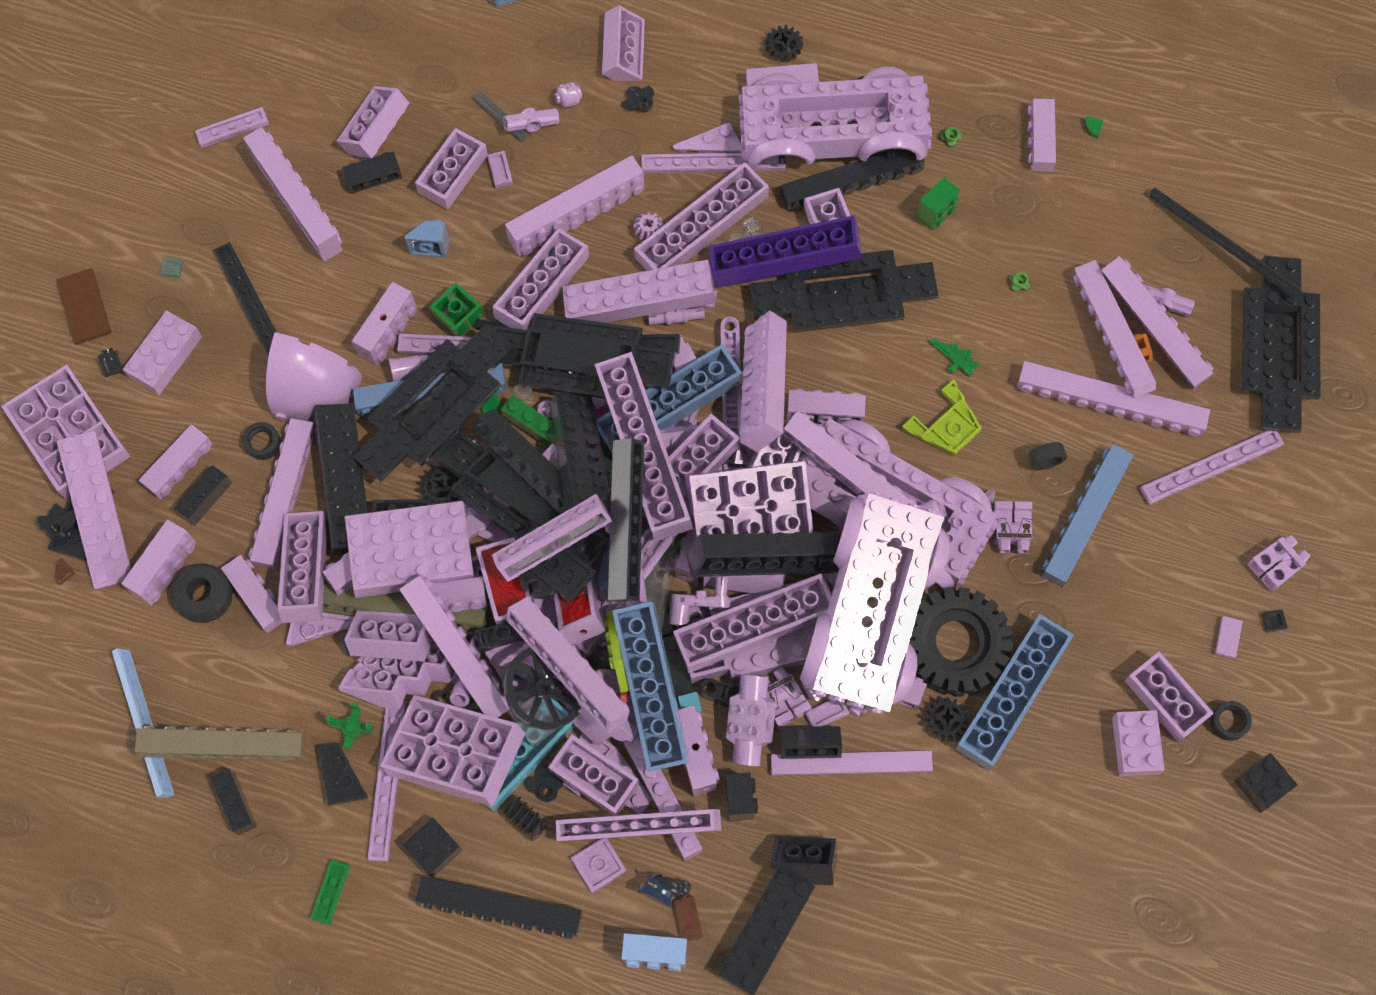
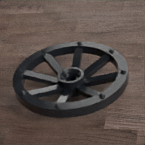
M531 647L519 653L508 666L504 678L505 698L513 714L526 725L540 730L558 729L573 721L579 715L578 710L581 706L578 704V701L555 691V688L564 686V684L560 680L555 682L552 680L555 674L551 670H549L546 677L543 676L540 658ZM530 655H532L537 680L518 668V665ZM514 674L532 685L533 688L514 693ZM541 686L545 688V692L541 690ZM535 694L536 697L530 712L526 714L516 699ZM550 696L572 706L573 709L567 716L560 719ZM542 699L553 720L552 722L534 719Z

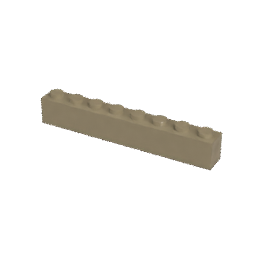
M144 726L143 729L137 728L135 754L137 757L302 761L303 735L297 730L278 732L275 729H268L266 732H258L257 729L238 731L235 728H226L225 731H217L216 728L210 727L205 728V730H197L194 727H185L184 730H177L171 726H166L164 729Z

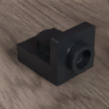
M113 348L101 351L102 355H99L98 358L105 377L124 372V367L119 357V350L113 351Z

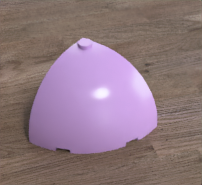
M274 333L266 372L267 402L274 417L278 420L286 421V419L290 420L293 418L303 421H314L315 405L348 403L354 396L353 388H359L362 375L356 367H349L347 360L330 350L314 343L303 344L296 337Z

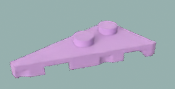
M730 122L673 145L674 152L687 153V151H698V153H742L741 143Z
M322 612V620L291 622L286 645L291 647L349 629L354 617Z

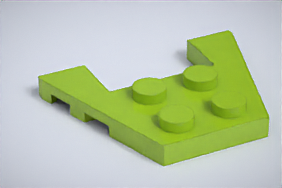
M954 379L941 391L954 405L930 428H927L915 416L909 419L901 428L904 432L954 456L982 430Z

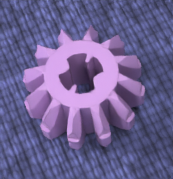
M648 211L647 215L641 213L640 218H635L633 230L635 231V236L640 237L642 242L664 225L662 224L661 217L657 218L656 213L650 215Z

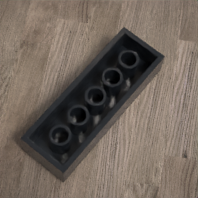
M776 870L720 968L717 977L746 995H755L814 891L815 886Z

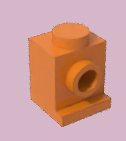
M1147 334L1133 335L1146 363L1153 361Z

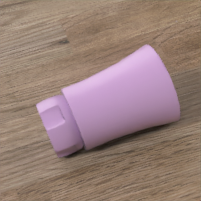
M428 355L388 358L393 382L406 380L428 358Z

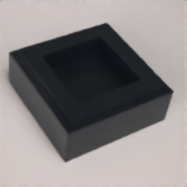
M1283 609L1262 614L1267 633L1282 631L1288 628Z

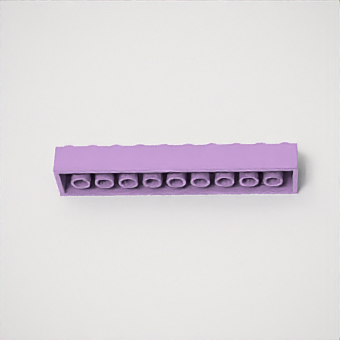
M632 352L595 364L620 440L633 438L645 441L643 508L654 540L658 541L693 529Z

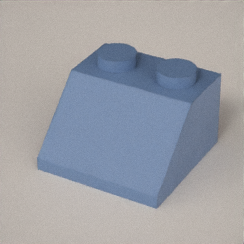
M437 219L432 221L426 220L405 235L410 255L447 257L450 238L445 222Z

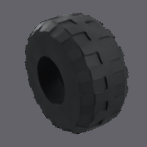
M206 563L194 564L182 570L175 578L171 588V599L176 610L186 619L195 623H209L218 619L228 610L232 602L233 589L227 576L216 566ZM203 585L211 586V592L205 600L193 601V595L199 587Z

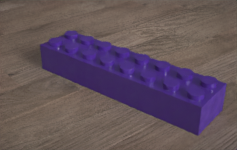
M853 215L710 245L711 273L718 288L861 259L859 227Z

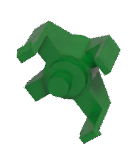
M350 703V706L353 708L351 716L343 721L334 719L331 715H327L326 722L331 728L340 730L346 735L343 747L352 749L356 739L362 735H372L374 730L372 723L367 722L366 725L361 723V707L354 703Z

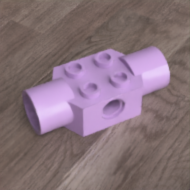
M741 674L739 694L730 697L726 738L734 744L733 764L760 766L762 746L772 743L776 702L767 696L769 677Z

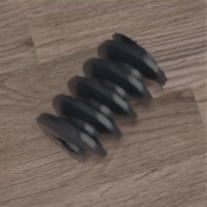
M518 797L511 802L504 811V814H506L507 820L512 819L513 825L519 824L518 829L520 831L524 830L525 836L531 834L530 840L535 841L548 825H543L545 818L538 820V812L534 815L531 814L534 809L533 807L528 810L525 809L528 804L527 802L519 804L521 797Z

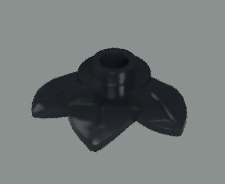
M648 85L643 89L638 86L628 88L627 95L629 98L621 103L623 108L629 111L638 109L641 112H648L652 109V98L654 96L652 87Z
M58 504L52 507L48 516H38L39 528L47 532L48 536L53 540L63 539L67 534V530L73 527L76 522L74 510L65 512ZM57 529H61L59 533L55 534Z
M540 763L535 777L525 779L528 790L531 793L538 794L539 799L546 803L556 799L558 790L563 787L564 783L563 780L552 774L544 763ZM547 789L551 790L549 796L544 795V791Z

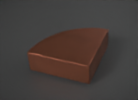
M62 558L56 564L54 576L57 584L61 586L75 574Z

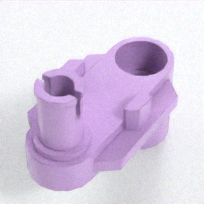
M721 577L715 578V595L713 597L706 596V591H696V596L671 594L669 624L689 625L690 606L730 608L731 598L727 596L728 578H723L722 586Z

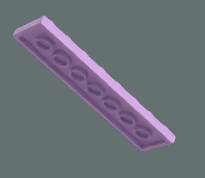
M92 431L56 440L94 589L97 590L120 584L132 568L97 432Z

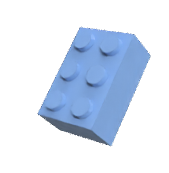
M624 933L622 961L626 963L627 967L639 968L640 964L647 965V969L660 970V966L668 967L669 971L680 972L681 968H685L687 939Z

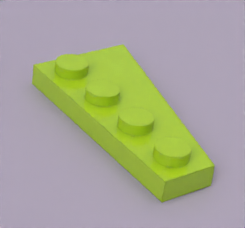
M612 611L606 612L607 620H604L607 643L610 644L607 645L611 670H616L621 693L627 692L629 689L614 616Z

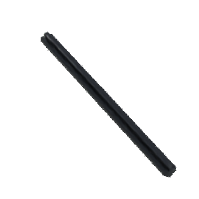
M1155 187L1150 190V198L1294 298L1301 293V288L1169 196Z

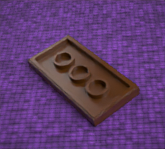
M92 268L56 279L73 341L76 345L112 334L96 276Z

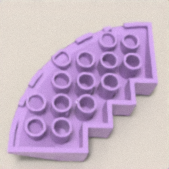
M467 634L466 640L469 644L472 642L477 649L479 647L477 638L474 635ZM433 639L425 661L361 656L358 659L359 663L345 675L339 690L379 707L400 709L406 694L425 696L431 681L450 683L455 670ZM479 652L476 653L478 658H480L481 653Z

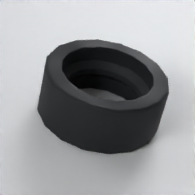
M258 422L249 426L244 432L242 439L246 451L257 460L272 458L279 451L281 438L277 430L266 422ZM260 432H269L273 437L270 447L262 451L253 449L251 446L252 438Z
M1051 442L1034 448L1029 452L1028 457L1034 470H1044L1063 463L1067 459V454L1061 442Z
M1235 701L1222 703L1213 711L1214 714L1211 715L1210 723L1212 730L1218 737L1227 741L1240 739L1248 733L1252 725L1249 710L1246 706ZM1225 710H1234L1241 716L1243 724L1239 731L1228 732L1221 726L1219 719L1221 713Z

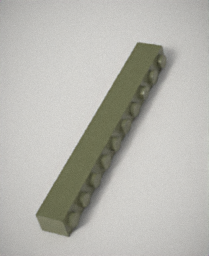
M327 581L324 582L323 612L352 617L355 616L357 610L416 614L402 592L355 598L353 587L337 596ZM488 607L452 612L456 618L454 620L457 627L461 626L466 634L473 635L474 631L487 628L490 618Z

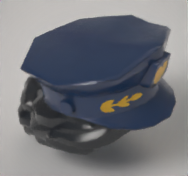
M647 873V882L642 883L638 887L637 892L672 909L674 897L686 898L691 891V884L687 880L677 881L670 877H662V874L652 876Z

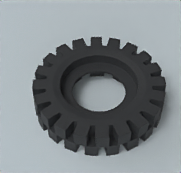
M949 587L943 588V591L940 593L935 591L929 594L927 599L920 601L909 643L914 648L917 656L915 677H920L929 689L934 687L938 689L937 693L943 695L953 693V697H963L966 693L973 695L979 693L981 689H987L1007 666L1013 642H1011V626L1006 624L1008 618L1004 611H998L999 605L994 600L987 601L984 599L985 594L976 591L975 594L971 593L970 588L960 587L959 590ZM963 621L971 625L977 632L979 648L971 659L964 662H953L946 659L939 652L936 645L937 632L947 622Z

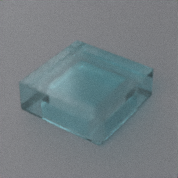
M163 258L162 277L180 278L183 260L179 258Z

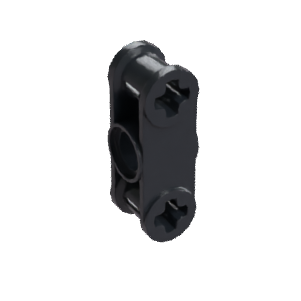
M508 621L473 632V635L477 638L479 646L477 650L479 653L488 652L514 642L524 641ZM501 631H508L505 638H499Z

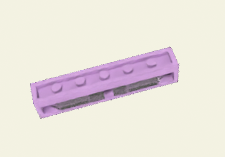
M597 494L492 554L495 565L504 578L510 581L563 549L570 547L575 542L587 537L599 528L604 527L612 521L610 515Z

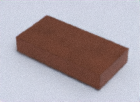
M694 896L675 900L674 904L682 938L687 939V941L703 938Z

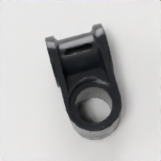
M710 678L702 682L700 689L701 696L704 699L725 707H729L730 697L735 696L739 692V687ZM707 685H711L714 687L715 691L713 693H707L704 690V687Z

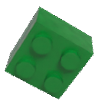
M943 177L920 200L916 218L932 231L937 226L941 227L949 214L952 215L957 210L961 189Z
M456 282L429 307L432 316L454 336L460 337L476 323L477 319L484 315L482 305Z

